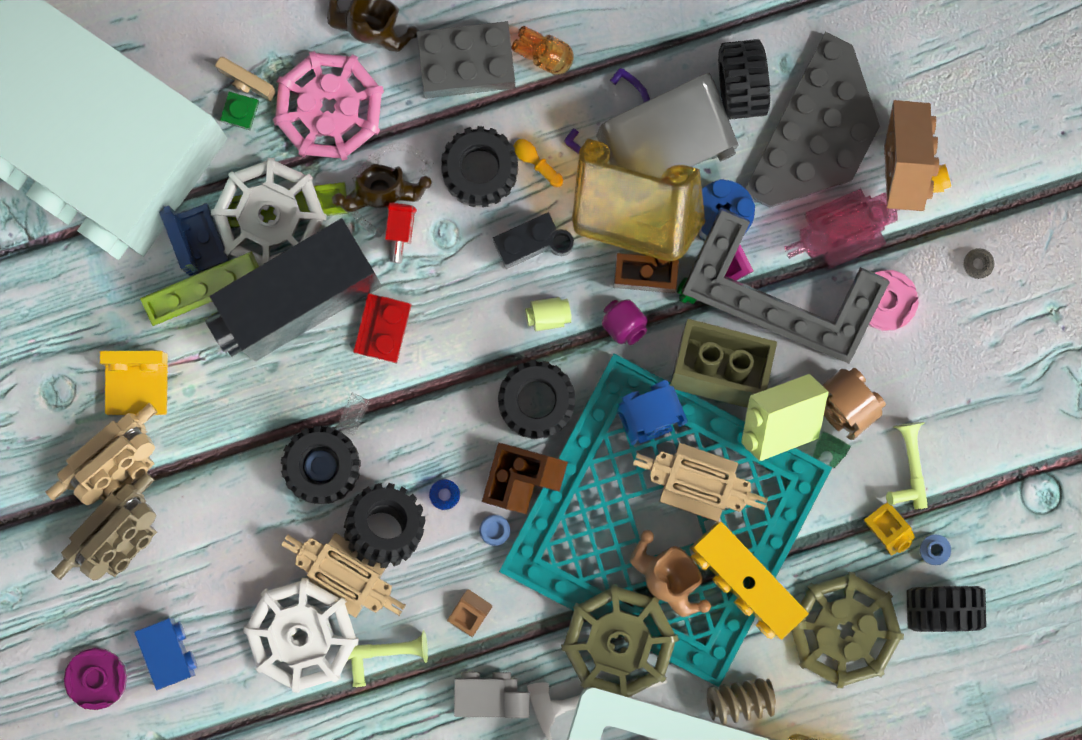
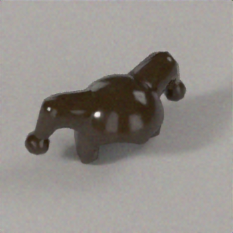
M329 0L328 24L334 29L349 31L359 42L365 44L376 43L389 51L399 52L411 39L417 38V31L419 29L415 26L408 27L405 34L396 35L393 27L399 8L389 0H352L348 10L344 11L339 10L338 0Z
M373 164L360 173V175H356L355 189L345 197L341 193H337L332 197V203L350 213L367 206L386 208L389 203H395L396 201L417 202L421 199L425 190L430 188L432 181L430 177L422 176L417 184L403 180V172L399 166L394 169L385 165Z

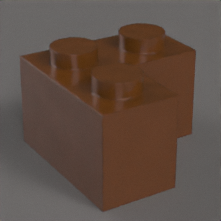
M651 225L647 256L617 253L613 288L675 293L682 228Z
M498 442L482 502L527 514L534 485L560 492L568 462Z

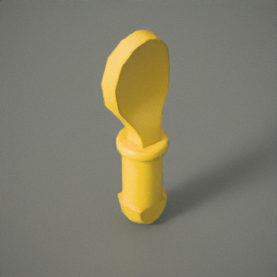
M525 139L515 141L513 147L515 148V154L520 160L534 164V170L541 173L550 182V185L554 187H561L563 185L562 175L557 173L546 162V159L540 160L537 150L531 142Z

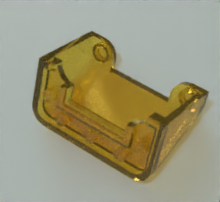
M587 138L580 148L578 155L572 211L574 231L583 237L661 260L674 261L682 258L705 224L700 169L686 165H674L669 167L660 178L608 164L610 159L609 147L602 142Z

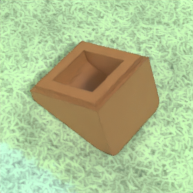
M466 590L447 621L473 638L490 612L492 605L474 592Z

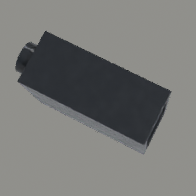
M341 218L210 295L209 297L218 311L204 320L224 352L227 350L229 355L233 357L242 351L257 361L364 298L368 293L381 288L382 285L344 220Z

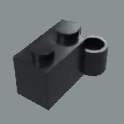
M547 212L493 237V243L505 269H508L548 250H551L557 256H566L573 249L574 239L567 230H556L550 213ZM560 235L565 236L569 239L570 246L566 250H558L553 246L554 238Z

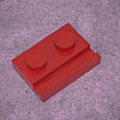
M368 293L353 353L397 364L412 304Z

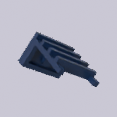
M207 203L179 214L169 205L163 207L164 210L159 211L179 266L187 275L193 276L229 261L228 256L224 253L225 247Z

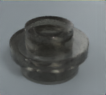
M976 248L968 252L963 261L965 272L974 279H983L989 276L995 265L992 254L982 248ZM975 259L982 260V269L974 267L973 261Z

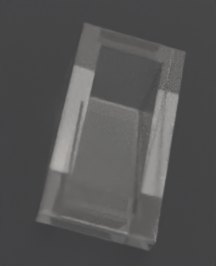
M352 392L337 428L354 436L370 401Z

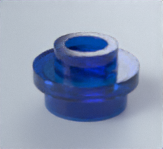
M438 480L432 485L429 498L436 508L449 510L459 502L460 490L451 480ZM442 489H448L451 493L450 498L446 501L439 498V492Z

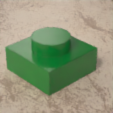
M229 91L220 121L251 131L259 100Z

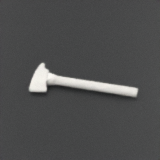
M636 679L627 681V684L635 681ZM666 679L663 683H662V682H658V683H656V684H654V685H652V686H650V687H648V688H652V687H655V686H659V685H662V684H666V683H667V679ZM549 683L529 684L527 689L530 692L531 702L538 722L546 738L552 740L550 727L554 724L555 718L562 713L576 709L580 695L564 700H550Z

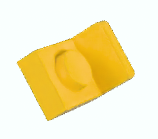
M888 502L864 519L866 525L882 542L890 556L897 552H904L910 547L912 540L915 539L910 525Z

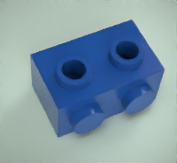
M168 618L134 632L156 691L195 676L193 669L197 668V663L192 651L187 652L182 640L186 639V634L180 621L176 623L174 618Z

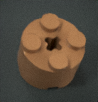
M856 368L850 371L840 369L822 385L828 391L823 416L838 432L843 428L848 431L849 434L846 437L850 440H854L882 416V408L886 406L883 398L877 392H871L864 384L866 379Z

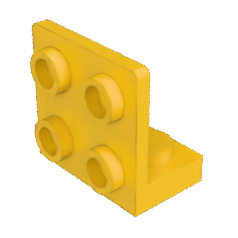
M100 351V364L105 365L106 415H126L128 413L136 415L148 403L152 404L158 413L155 415L167 414V353L164 351Z

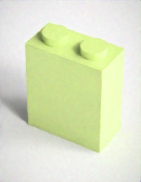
M807 374L750 395L741 443L759 461L819 439L828 391L813 376Z

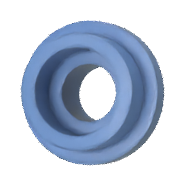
M930 535L921 542L920 555L930 565H941L949 559L951 545L941 535ZM934 544H938L941 547V553L938 556H934L931 553V547Z

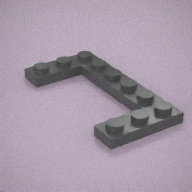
M720 207L682 288V293L850 364L890 281L860 267L833 322L726 277L725 274L750 221Z

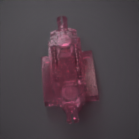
M860 188L806 212L804 215L809 226L800 229L799 241L784 246L785 253L793 250L786 254L789 259L803 252H806L812 259L823 255L830 270L886 245L881 232L885 230L886 226L898 221L897 211L900 209L887 208L885 192L871 198L870 195L865 197Z

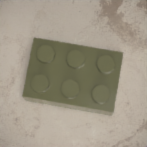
M687 318L670 386H673L675 390L748 408L750 395L767 390L777 341Z

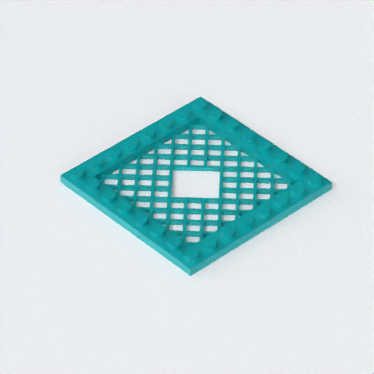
M613 353L558 458L568 462L560 492L543 487L499 572L573 611V606L576 603L580 604L603 592L586 583V581L602 577L605 590L610 587L606 575L622 570L627 587L624 589L633 591L634 589L647 586L646 581L635 585L631 584L627 568L634 566L631 563L625 564L620 549L630 544H638L640 541L628 499L663 489L664 486L657 485L647 489L642 473L647 471V469L635 466V470L620 474L615 458L631 453L633 460H638L635 458L637 455L636 451L651 446L656 458L659 454L657 444L673 440L677 450L679 445L677 438L694 434L699 450L708 452L721 448L724 458L730 460L726 450L728 448L745 457L734 462H737L738 465L746 462L749 463L753 479L747 481L751 484L755 483L759 496L764 497L759 481L776 477L781 493L767 498L768 501L777 498L781 499L772 516H770L767 504L756 500L755 502L766 505L764 509L766 521L750 525L745 508L752 506L746 504L741 510L746 527L731 531L734 535L745 531L748 532L752 548L748 550L776 578L833 467L796 448L759 461L741 443L745 421L691 393L675 390L688 420L684 426L690 428V430L676 434L672 424L673 431L670 432L671 436L658 440L653 439L648 443L634 447L629 441L624 425L623 428L607 432L617 414L618 404L623 402L622 397L636 391L643 395L652 391L651 386L665 380ZM625 432L629 449L613 453L608 437ZM699 434L718 444L703 448ZM604 439L609 455L593 460ZM610 459L615 476L599 481L594 464ZM753 462L773 473L758 477ZM590 466L595 482L579 487ZM638 474L643 490L626 495L622 478ZM781 476L790 481L786 489L784 488ZM617 480L622 497L605 501L601 485ZM596 487L601 503L585 508L580 491ZM574 494H576L580 510L565 514ZM624 501L628 518L612 522L607 506ZM603 507L608 524L591 529L586 512ZM722 510L720 519L727 528L728 525L724 515L736 512L735 510ZM582 514L587 531L570 536L565 519ZM697 515L702 534L707 532L704 521L710 519ZM561 521L566 537L550 542ZM630 522L635 539L618 543L614 526ZM767 525L759 542L756 544L752 529ZM609 528L614 545L598 550L593 533ZM589 535L593 552L577 556L572 540ZM568 541L573 558L556 563L551 546ZM694 543L680 548L691 556L689 549ZM546 548L552 564L541 559ZM616 549L621 566L604 571L599 554ZM595 556L600 572L583 577L578 561ZM574 562L579 578L558 567ZM745 577L743 586L747 588L750 580L748 577ZM715 583L702 587L699 585L689 595L698 593L700 601L705 600L703 591L717 587ZM721 589L724 603L711 606L710 610L706 613L699 611L686 617L679 616L668 620L669 624L684 620L689 635L687 636L672 628L674 633L678 634L679 641L675 642L669 662L717 687H720L755 619L753 614L746 616L735 605L734 601L737 597L733 593L728 600L726 592L724 593ZM619 600L620 610L639 615L641 613L640 610L644 609L636 605L632 607ZM659 600L658 603H659V605H660V607H661V604L666 603V602H665V601H662V600ZM612 601L590 612V614L598 619L606 613L613 611ZM724 608L714 627L709 612ZM705 614L710 630L693 635L688 619ZM647 615L643 621L648 627L651 636H660L661 633L653 618ZM710 635L705 645L695 640ZM662 643L652 644L650 652L659 655Z

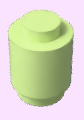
M560 297L530 301V308H525L527 325L533 326L535 332L564 327V324L571 323L568 299L561 300Z

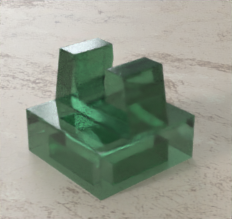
M822 430L812 456L819 459L824 451L831 452L832 459L828 465L835 468L846 457L851 445Z

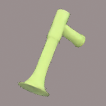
M925 422L893 426V428H897L901 432L905 440L911 489L887 492L886 500L889 505L913 500L914 509L928 507L917 441L918 430Z
M423 630L420 637L409 642L355 646L348 658L352 663V687L366 686L363 667L364 658L413 654L420 656L427 663L428 645L425 631Z

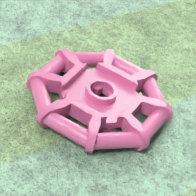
M311 51L308 57L283 77L279 76L276 81L279 85L273 123L283 131L299 151L298 155L302 157L309 155L340 158L344 161L348 159L347 156L363 143L380 132L378 125L381 96L384 93L383 86H379L354 54L342 56ZM321 66L343 68L341 76H335L334 74L324 75ZM313 68L316 77L302 88L295 83ZM352 73L365 87V90L357 93L347 81ZM290 91L299 95L297 99V112L288 113ZM334 99L336 101L333 113L329 111L323 113L320 110L323 107V100L331 101ZM369 100L367 121L359 118L360 101ZM301 120L310 131L305 139L293 126V122ZM355 125L361 128L358 133L344 143L341 137ZM317 136H329L330 138H335L336 146L314 143Z

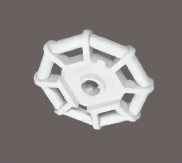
M269 157L267 161L237 172L231 171L228 174L229 178L215 208L211 209V216H214L225 247L224 253L227 256L239 257L251 252L241 246L248 239L263 246V256L253 252L258 266L281 254L270 257V247L280 245L286 241H289L293 246L298 244L293 235L300 220H310L300 241L302 242L319 231L327 214L323 213L312 183L313 177L310 174L305 175L275 161V158ZM266 174V182L262 183V185L248 188L243 183ZM274 174L295 183V185L288 190L275 184ZM239 187L244 192L236 209H228ZM301 190L310 212H300L295 195ZM269 207L275 208L273 213L277 215L276 219L269 220L268 223L263 222L264 217L260 214L261 210H268ZM227 217H236L242 233L236 239Z
M302 578L301 581L271 590L264 589L261 592L262 597L248 624L243 628V633L247 635L257 666L255 670L259 674L262 672L286 685L295 693H300L302 689L330 681L337 682L341 679L340 673L353 648L358 645L359 638L355 636L348 615L345 598H339L311 583L309 578ZM299 594L298 604L283 608L278 600ZM308 595L330 606V608L322 612L318 607L307 604ZM269 608H271L276 614L269 628L261 627ZM334 612L342 636L333 635L328 617ZM296 628H301L302 631L307 632L306 643L301 644L299 639H293V635L297 632ZM260 636L267 637L273 654L269 658L266 656ZM331 644L341 645L332 664H329L325 656ZM278 660L290 664L289 667L293 668V675L272 663ZM316 664L323 670L303 677L301 675L303 668Z

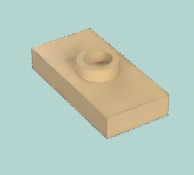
M223 56L217 61L215 67L220 73L234 80L232 83L234 87L246 94L251 90L268 101H272L276 94L273 85Z

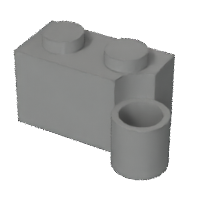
M461 672V678H455L454 717L529 718L530 692H517V678H511V672H492V678H480V672Z

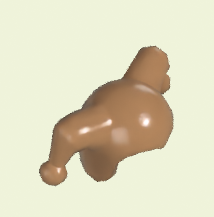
M650 530L643 531L641 540L631 554L630 562L646 577V584L651 594L659 600L668 602L675 613L681 617H686L699 611L702 613L708 612L711 608L708 600H701L699 603H690L688 601V595L702 583L701 573L692 558L677 546L668 548L656 557L648 555L646 553L647 545L653 541L654 534Z

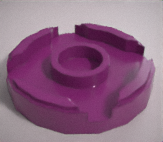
M92 648L81 651L72 658L65 669L64 685L66 693L77 705L84 709L99 710L110 707L120 699L126 689L127 673L125 665L116 654L107 649Z

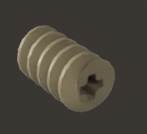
M758 678L754 683L746 680L743 682V685L735 682L731 684V687L723 684L719 689L714 686L707 689L709 715L713 721L715 717H719L722 725L727 724V715H731L734 723H738L739 713L743 714L746 721H750L751 711L755 712L758 719L763 717V709L767 710L770 717L775 715L776 699L770 679L765 681L762 678Z

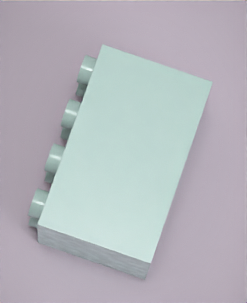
M0 0V178L19 191L29 177L34 183L26 193V196L67 225H70L78 212L85 216L86 219L77 231L117 260H120L128 247L144 257L165 227L159 211L164 210L163 207L168 205L175 212L228 139L210 114L46 1Z

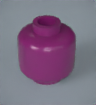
M630 299L620 302L613 300L605 307L602 327L618 344L627 343L628 345H633L646 334L647 317Z

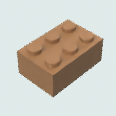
M893 100L884 143L887 208L924 211L927 199H932L934 181L931 179L932 176L938 175L939 157H934L937 153L938 137L933 136L936 130V116H931V103Z

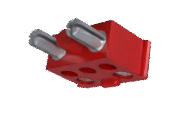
M389 203L385 240L392 242L389 261L400 264L403 258L404 243L411 244L414 216L417 209L413 205Z

